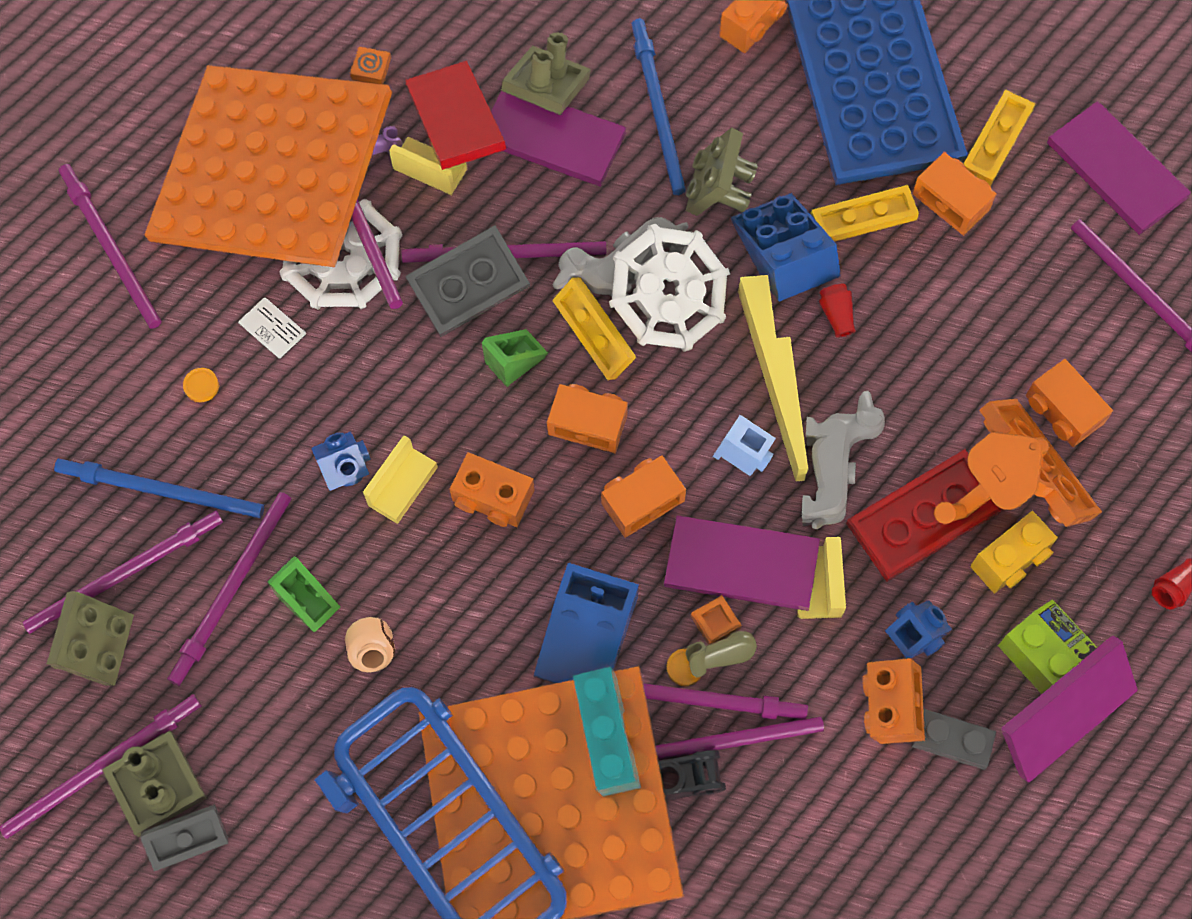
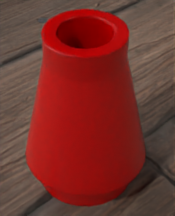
M836 284L822 289L819 292L821 299L818 302L830 322L835 336L840 338L855 333L852 291L847 290L846 284Z
M1192 558L1186 559L1182 564L1154 581V587L1151 591L1152 596L1162 607L1173 610L1176 607H1182L1186 603L1192 592Z

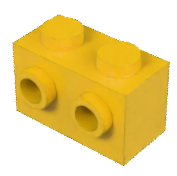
M1032 510L982 550L970 567L994 594L1005 585L1011 589L1027 575L1024 572L1026 568L1032 563L1038 567L1054 553L1050 548L1058 537Z

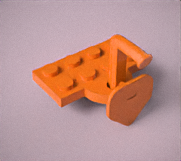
M1017 399L989 401L979 410L985 418L983 422L990 434L971 449L968 455V466L980 484L956 504L942 502L934 510L936 520L942 524H948L952 521L968 517L990 498L998 507L1010 510L1021 506L1033 495L1045 498L1050 505L1048 510L1057 522L1064 524L1065 527L1091 521L1102 513Z

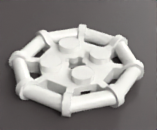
M363 199L359 202L366 219L381 232L380 235L374 236L379 248L386 246L385 263L392 279L398 280L401 274L398 264L399 239L402 237V232L399 227L393 226L371 206V201ZM353 222L349 223L341 249H345L346 252H351V254L346 255L344 261L337 260L335 268L306 263L297 265V262L283 260V268L280 270L282 280L288 281L310 302V306L317 310L321 307H359L363 309L366 307V303L382 290L377 277L361 290L359 288V285L362 283L361 279L367 274L370 276L373 273L375 274ZM310 273L314 277L316 276L321 283L319 288L315 289L303 276ZM330 289H352L353 293H329Z
M652 224L647 227L646 232L621 252L617 251L613 257L615 270L612 300L609 301L610 308H615L638 338L637 343L642 346L652 344L681 348L684 352L692 350L694 343L718 323H723L726 319L724 307L727 275H730L729 268H725L703 240V234L698 230L687 232L661 228L657 224ZM662 242L682 244L685 247L682 253L664 252ZM651 245L653 256L642 265L636 263L634 258ZM693 251L697 253L711 273L702 275L690 259ZM629 270L635 274L636 288L633 289L632 295L626 296ZM664 279L675 283V296L671 293L663 294L662 290L665 288ZM713 280L711 307L703 303V297L706 293L704 283ZM635 302L648 318L645 325L628 303ZM696 311L705 316L687 331L684 322ZM657 322H666L674 325L676 334L654 331V327Z

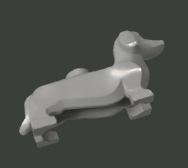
M662 217L652 218L630 235L627 231L624 232L614 242L613 247L615 250L605 258L600 259L588 255L580 248H571L560 257L558 265L560 273L552 285L556 289H563L571 278L580 277L591 292L612 297L615 270L613 257L617 251L621 252L646 232L649 225L657 224L661 228L686 231L689 226L687 222L674 225ZM662 242L663 249L668 247L671 253H680L685 247L682 244ZM651 245L634 258L636 263L642 265L653 256ZM629 270L626 296L629 295L628 292L632 289L631 285L636 283V279L634 280L635 274Z
M864 391L859 396L858 408L855 414H832L822 423H817L814 418L807 417V446H813L812 465L818 490L816 492V501L811 500L810 496L803 495V526L812 525V528L817 530L823 525L839 523L846 516L848 484H855L856 462H849L850 449L858 441L876 438L882 433L885 426L884 413L881 409L874 407L869 391Z

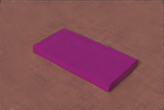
M503 91L500 92L491 110L505 140L506 150H503V152L601 187L626 135V127L568 106L559 115Z
M1099 101L1049 136L1047 143L1138 235L1142 234L1188 199L1191 194Z
M677 515L664 587L715 596L723 595V597L809 611L820 538Z
M1112 635L1001 728L1019 776L1026 782L1030 783L1138 691L1123 642Z

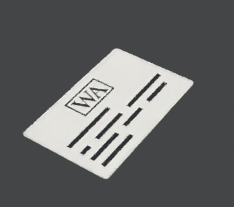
M263 298L239 321L242 327L279 359L306 335L304 330L267 298Z

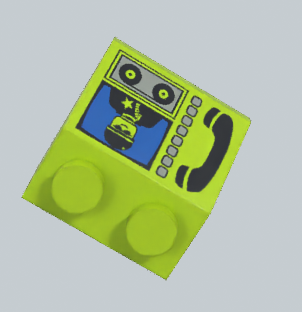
M1053 599L1034 611L1011 630L998 645L1041 694L1097 648Z

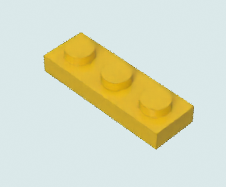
M1008 90L1004 91L964 162V166L978 179L986 181L990 186L992 185L1032 113L1035 103Z
M905 185L811 210L810 215L835 242L915 221L918 219L919 212L909 186Z
M580 277L571 278L552 301L606 379H616L634 361L636 355Z

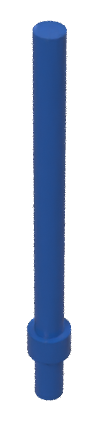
M635 19L631 24L636 40L634 44L636 58L641 61L672 192L674 195H681L686 192L653 59L655 56L653 41L648 39L644 20Z
M58 458L54 466L55 472L79 477L81 482L89 484L106 483L260 519L264 513L263 504L102 468L101 464L85 461L82 464Z

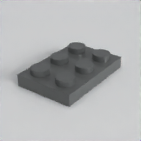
M496 226L487 229L405 276L440 337L530 287L528 279Z

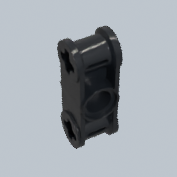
M702 751L686 757L659 761L661 775L665 772H673L679 777V782L674 788L664 789L666 801L691 796L712 795L725 791L726 784L721 782L717 760L720 758L719 751ZM704 766L707 768L709 780L705 779Z

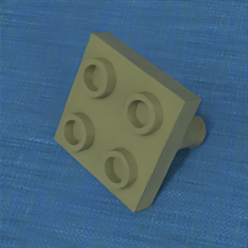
M554 32L547 38L546 50L535 46L530 47L502 80L501 91L561 115L589 80L591 69L565 59L568 37L562 33Z
M730 128L720 137L717 136L704 150L698 151L693 161V168H695L694 177L686 191V197L689 198L686 207L687 212L698 216L717 202L730 206L741 213L747 209L751 193L732 185L733 176L743 180L745 183H750L756 175L757 164L738 156L743 136L742 132Z
M77 591L67 592L47 664L54 669H61L105 686H115L134 615Z
M171 731L141 748H129L125 751L123 758L102 769L134 835L138 838L141 832L159 826L207 799L177 739Z

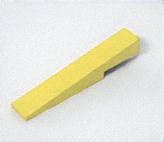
M768 275L740 277L738 294L795 481H805L808 464L790 337L776 338Z

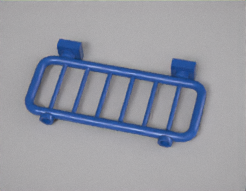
M414 687L400 688L341 733L334 746V758L342 774L339 775L326 770L314 780L333 808L339 812L347 814L359 805L352 795L356 792L442 919H461L449 901L516 848L520 850L535 874L478 919H491L539 880L542 881L549 891L551 904L536 919H560L567 905L566 891L558 878V875L564 871L562 866L551 852L547 853L544 857L447 723V720L453 715L440 698L432 702L429 696L420 689ZM406 702L414 703L425 719L361 769H358L349 755L352 743L400 705ZM430 724L446 746V749L379 800L363 776ZM452 755L468 777V780L401 831L385 809V806L448 756ZM473 785L490 808V811L429 859L422 862L406 837ZM495 816L513 842L452 890L444 894L427 869Z

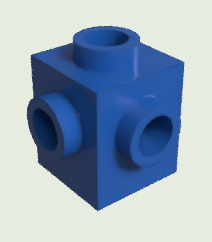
M351 431L345 434L335 433L327 437L324 443L311 448L329 491L340 486L355 485L364 476L369 475L365 462L371 460L363 440L356 442Z
M928 600L917 606L914 602L904 606L895 614L898 619L885 632L906 659L922 653H925L927 657L934 654L945 645L942 638L952 628L946 622V616L943 611Z

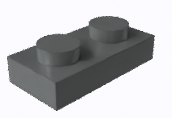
M923 708L925 741H915L912 743V747L983 770L988 767L997 731Z
M215 804L143 831L140 835L154 872L228 844L229 839Z

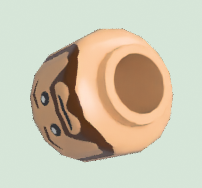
M374 617L361 618L347 629L345 636L348 660L354 668L361 672L372 673L386 668L393 661L395 655L392 630L385 621Z

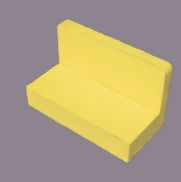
M407 137L402 147L392 145L389 149L394 170L450 195L453 194L467 170L466 163L442 170L433 148L410 137Z
M403 436L364 489L363 494L368 506L398 524L438 468L437 462L415 450L411 439Z
M826 537L823 546H819L809 611L797 609L800 619L842 618L846 609L841 537Z

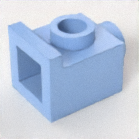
M739 415L712 457L717 460L722 457L751 476L756 468L763 472L774 454L768 450L776 438Z

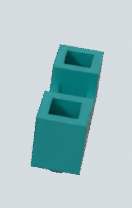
M611 667L573 675L597 791L602 796H608L641 788L633 749L629 744L623 719L624 707L617 675Z

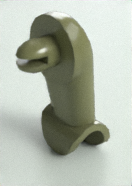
M737 631L732 632L726 639L707 646L701 641L689 645L686 649V658L689 661L692 675L699 678L706 674V669L748 661L755 654L757 644L755 637L751 633Z

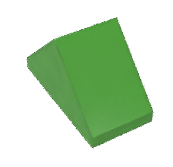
M527 329L486 337L482 342L486 365L506 387L538 364L548 354Z
M295 556L268 581L276 597L314 633L340 608V605Z

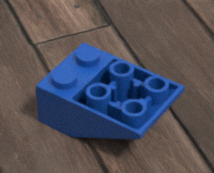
M792 193L779 196L770 202L755 208H749L743 213L731 217V221L760 276L768 275L770 291L779 302L841 277L837 244Z
M568 563L556 595L534 677L556 684L574 680L573 675L611 667L614 671L638 599L639 584Z

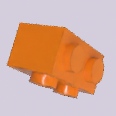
M734 0L721 14L719 36L745 54L755 42L761 40L767 29L783 16L788 4L786 0Z
M943 152L917 178L912 194L964 236L991 209L997 193L992 190L986 181L978 179L970 173L960 160L952 158Z
M1063 359L1036 379L1025 395L1032 409L1040 415L1043 414L1052 424L1055 434L1061 440L1067 441L1072 447H1075L1104 425L1114 411L1066 359Z
M559 384L547 420L548 435L616 454L628 416V402L623 401L614 394L605 393L599 395L589 392L587 388L581 385L570 384L566 386Z
M467 452L449 490L455 506L462 511L472 514L478 511L487 515L488 520L496 525L507 527L509 524L518 527L535 488L533 478Z
M661 455L655 460L648 458L634 468V472L624 479L616 477L604 486V491L601 492V504L624 538L685 502L686 488Z
M911 658L867 662V674L863 676V690L865 696L868 697L869 711H866L864 714L866 732L880 744L925 741L921 666Z

